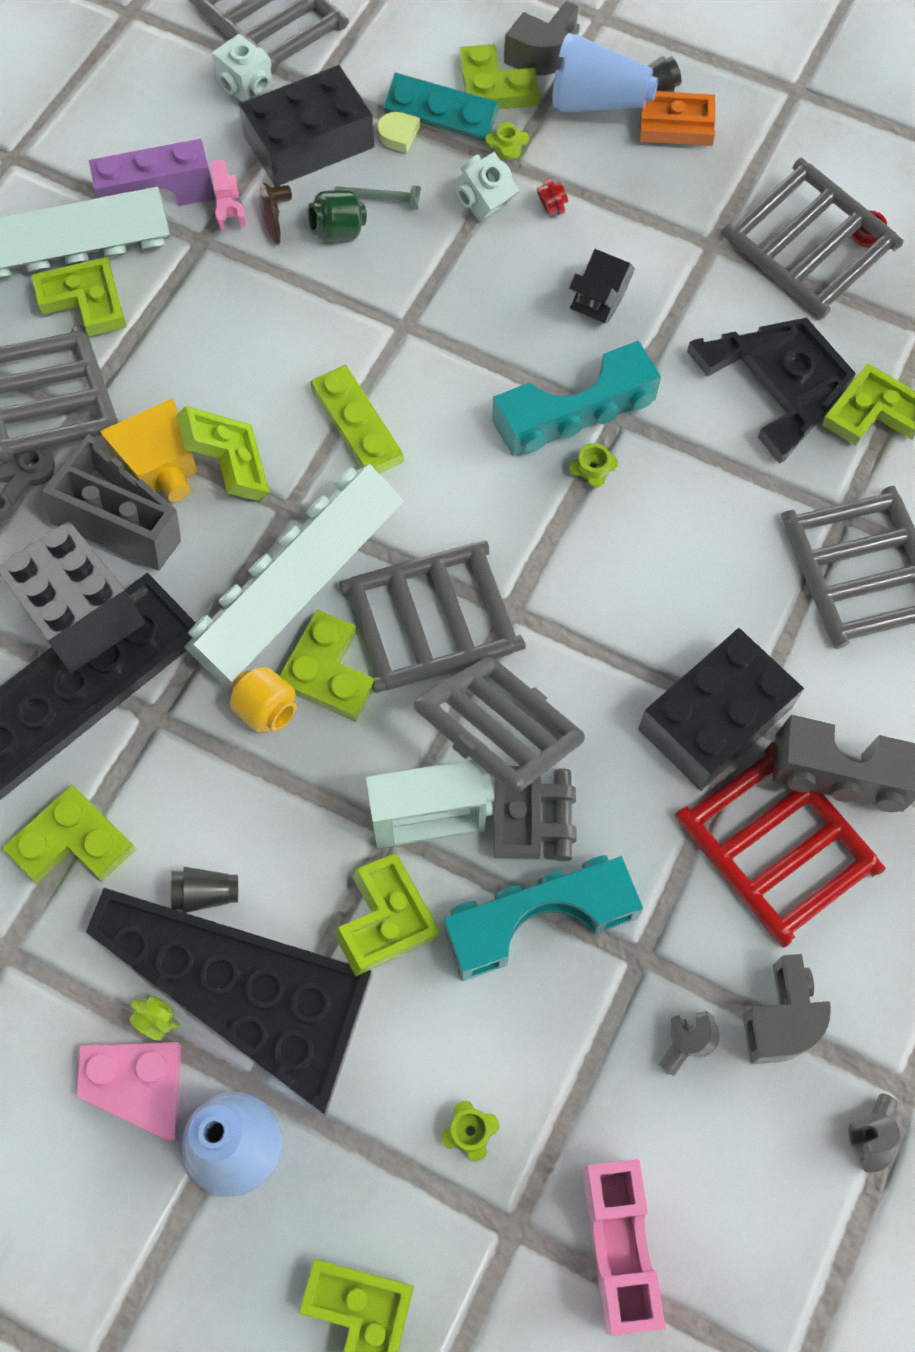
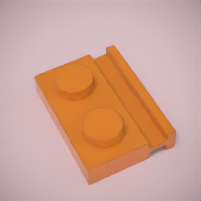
M656 91L654 101H647L645 108H640L639 142L713 146L715 138V94Z

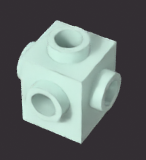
M240 33L212 52L217 81L228 94H234L242 102L263 94L273 86L270 69L271 60L268 54L262 48L254 46Z
M495 152L481 159L479 154L469 159L460 167L463 173L454 183L459 200L466 208H470L479 223L506 206L520 192L512 179L509 167L499 160Z

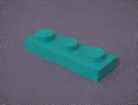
M394 72L383 108L386 113L402 112L420 118V123L486 142L487 134L492 131L499 104L495 100Z

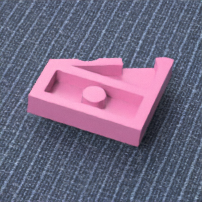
M178 1042L80 1046L77 1097L169 1142H178L181 1044Z

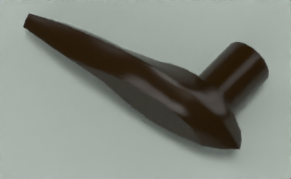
M262 182L259 189L262 217L271 238L276 245H279L280 225L278 217L280 211L277 203L292 200V191L289 185L270 187Z

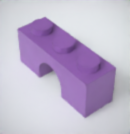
M202 138L88 160L97 198L159 187L173 192L177 198L178 206L215 199Z

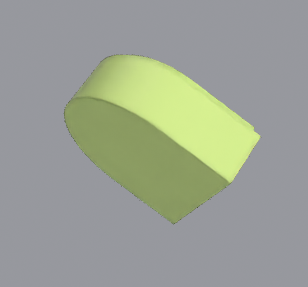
M402 112L385 114L378 122L379 141L389 149L407 154L420 128V118Z

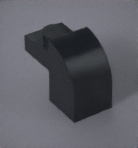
M594 248L584 275L581 276L575 273L569 289L575 293L569 309L603 323H608L623 299L635 271L634 266L627 261Z

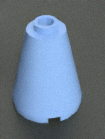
M567 34L559 57H563L561 68L556 70L554 78L553 108H556L555 111L566 113L645 108L647 101H654L658 78L652 77V68L582 36Z
M242 1092L222 1093L205 1101L190 1117L182 1139V1156L189 1175L203 1189L221 1196L244 1195L258 1187L274 1172L282 1152V1132L274 1113L257 1097Z

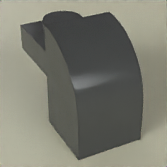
M565 1L549 23L523 12L505 34L504 63L516 69L535 68L536 75L554 74L556 70H560L563 57H559L565 37L568 33L577 35L579 33L580 24L577 23L579 6Z
M802 954L783 955L773 964L779 1005L752 1007L743 1015L751 1064L791 1060L817 1044L827 1030L831 1015L830 1001L810 1002V997L814 995V979L811 969L809 967L804 968Z

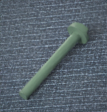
M335 186V190L347 189L352 191L357 198L410 202L411 209H418L421 186H412L410 192Z

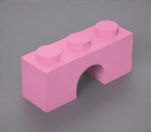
M635 1159L588 1165L583 1169V1177L605 1332L608 1335L616 1336L666 1329L657 1271H654L652 1268L646 1241L645 1215L648 1212L640 1161Z

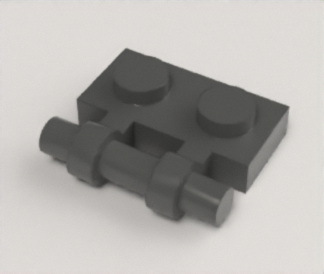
M510 766L515 771L521 768V766ZM564 768L554 770V784H541L540 776L519 793L510 792L495 779L494 858L540 859L541 842H551L554 844V860H572V844L577 841V828L572 825V804L576 803V787L572 786L571 770ZM541 802L554 804V823H541Z

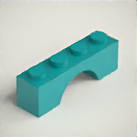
M638 340L604 353L598 381L590 389L571 396L553 395L540 390L529 382L493 396L492 420L513 457L524 452L532 453L541 449L546 443L561 437L570 438L578 434L582 429L594 424L608 423L619 414L632 409L641 410L646 408L656 400L661 376Z
M607 855L598 856L584 862L581 865L582 870L565 875L563 870L555 871L541 877L538 880L539 885L521 890L520 886H512L494 895L495 900L478 906L476 901H470L450 910L451 915L444 918V930L462 981L507 966L509 945L512 937L523 923L537 915L545 913L569 915L582 922L594 935L637 920L643 910V906L623 857L620 856L609 860Z

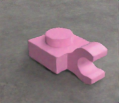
M225 160L211 161L210 166L217 202L215 215L219 229L225 230V220L229 217L238 218L240 228L245 227L246 217L244 208L239 202L233 200L239 198L236 175L228 176Z

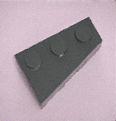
M90 434L85 437L41 491L51 524L59 527L69 520L83 538L160 571L181 542L177 510L142 479L138 481L124 469V464L117 457L111 458L98 446V441Z

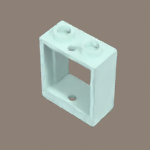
M474 760L366 777L377 849L484 832L486 816L493 815L491 801H494L491 776L489 773L481 774L480 765Z

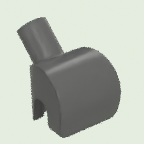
M708 1011L696 1013V1027L690 1032L686 1019H681L680 1015L672 1017L671 1038L673 1044L658 1065L672 1076H675L688 1056L700 1058L711 1054L718 1046L720 1039L719 1029L714 1016Z
M879 1094L870 1115L863 1116L849 1124L848 1134L851 1145L866 1143L863 1146L864 1157L859 1159L865 1172H877L887 1168L892 1162L900 1139L899 1127L893 1119L898 1102L887 1094Z

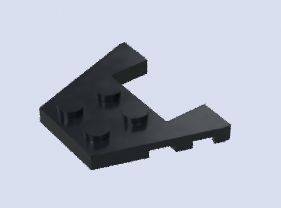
M807 317L760 326L757 332L739 335L735 331L722 334L721 339L704 342L703 338L694 339L689 342L687 353L707 377L741 359L786 411V415L762 427L758 435L759 440L779 464L789 457L852 383L856 374Z

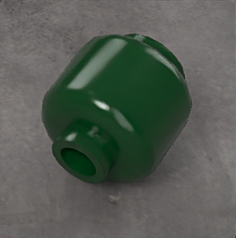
M343 189L318 193L314 201L308 206L307 217L313 234H317L319 239L325 243H335L356 239L360 234L361 226L366 224L367 212L364 203L359 202L355 193Z

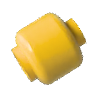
M258 667L250 672L243 671L231 684L230 708L238 718L254 731L260 733L279 731L294 717L297 709L295 690L292 685L273 670L266 667Z

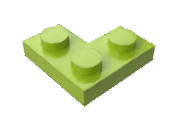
M495 44L460 47V63L465 92L498 101L499 109L539 106L540 92L535 68L500 71Z
M108 257L31 275L42 315L80 306L88 336L127 327Z
M869 363L864 366L825 416L822 423L823 427L857 446L876 420L881 421L912 440L915 436V391Z
M185 406L176 415L184 449L219 459L228 494L261 501L270 493L251 424Z
M317 609L282 670L280 677L292 685L297 696L357 722L373 692L372 686L375 679L340 664L357 633L356 626Z
M73 784L2 847L36 884L70 852H73L101 881H104L137 850Z
M397 853L356 869L352 877L371 913L339 926L334 933L355 976L437 939L441 931Z
M314 1259L299 1314L349 1327L344 1352H399L414 1286Z

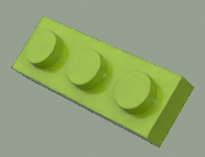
M346 364L311 380L313 393L361 468L370 464L381 474L404 462L403 452Z

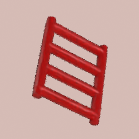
M773 741L764 750L765 756L690 810L686 806L678 810L674 816L771 936L777 940L782 948H786L795 938L793 933L867 875L870 874L872 877L880 875L885 871L886 867L826 796L814 791H792L724 843L719 844L703 823L773 772L775 741ZM808 803L825 825L750 881L733 859ZM836 839H839L856 860L781 918L763 895Z

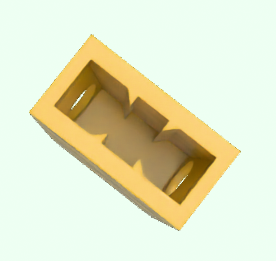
M172 398L102 430L101 434L111 457H117L124 464V469L138 481L142 479L157 493L163 490L169 501L177 502L190 494L191 487L186 479L196 474L197 467L192 451L184 449L176 416L178 411Z

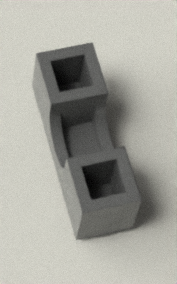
M791 714L775 735L772 782L788 785L790 789L798 792L814 791L831 795L835 800L841 802L857 801L874 805L884 812H903L915 801V743L878 735L861 754V762H855L846 758L837 748L835 743V724Z

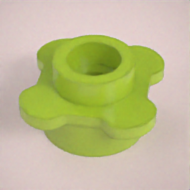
M509 121L501 122L499 128L494 133H489L486 136V145L493 147V152L502 160L517 158L521 154L522 146L528 145L530 141L528 133L520 132Z
M589 443L583 446L579 452L578 459L570 462L569 470L571 474L575 476L580 475L588 480L591 487L598 488L605 484V477L608 473L617 469L618 460L603 445ZM590 464H596L597 467L592 468Z
M150 996L149 999L142 998L141 1001L133 999L130 1003L132 1009L135 1010L129 1018L130 1023L138 1031L151 1039L161 1041L171 1028L177 1030L180 1026V1023L172 1017L174 1014L173 1008L155 996Z
M461 1101L454 1107L455 1117L450 1127L442 1132V1142L445 1147L449 1149L456 1147L466 1152L471 1161L478 1162L486 1157V1145L490 1136L498 1132L499 1121L494 1114L489 1113L485 1115L481 1111L474 1109L471 1102ZM472 1126L475 1128L473 1136L466 1134L465 1130L467 1127Z

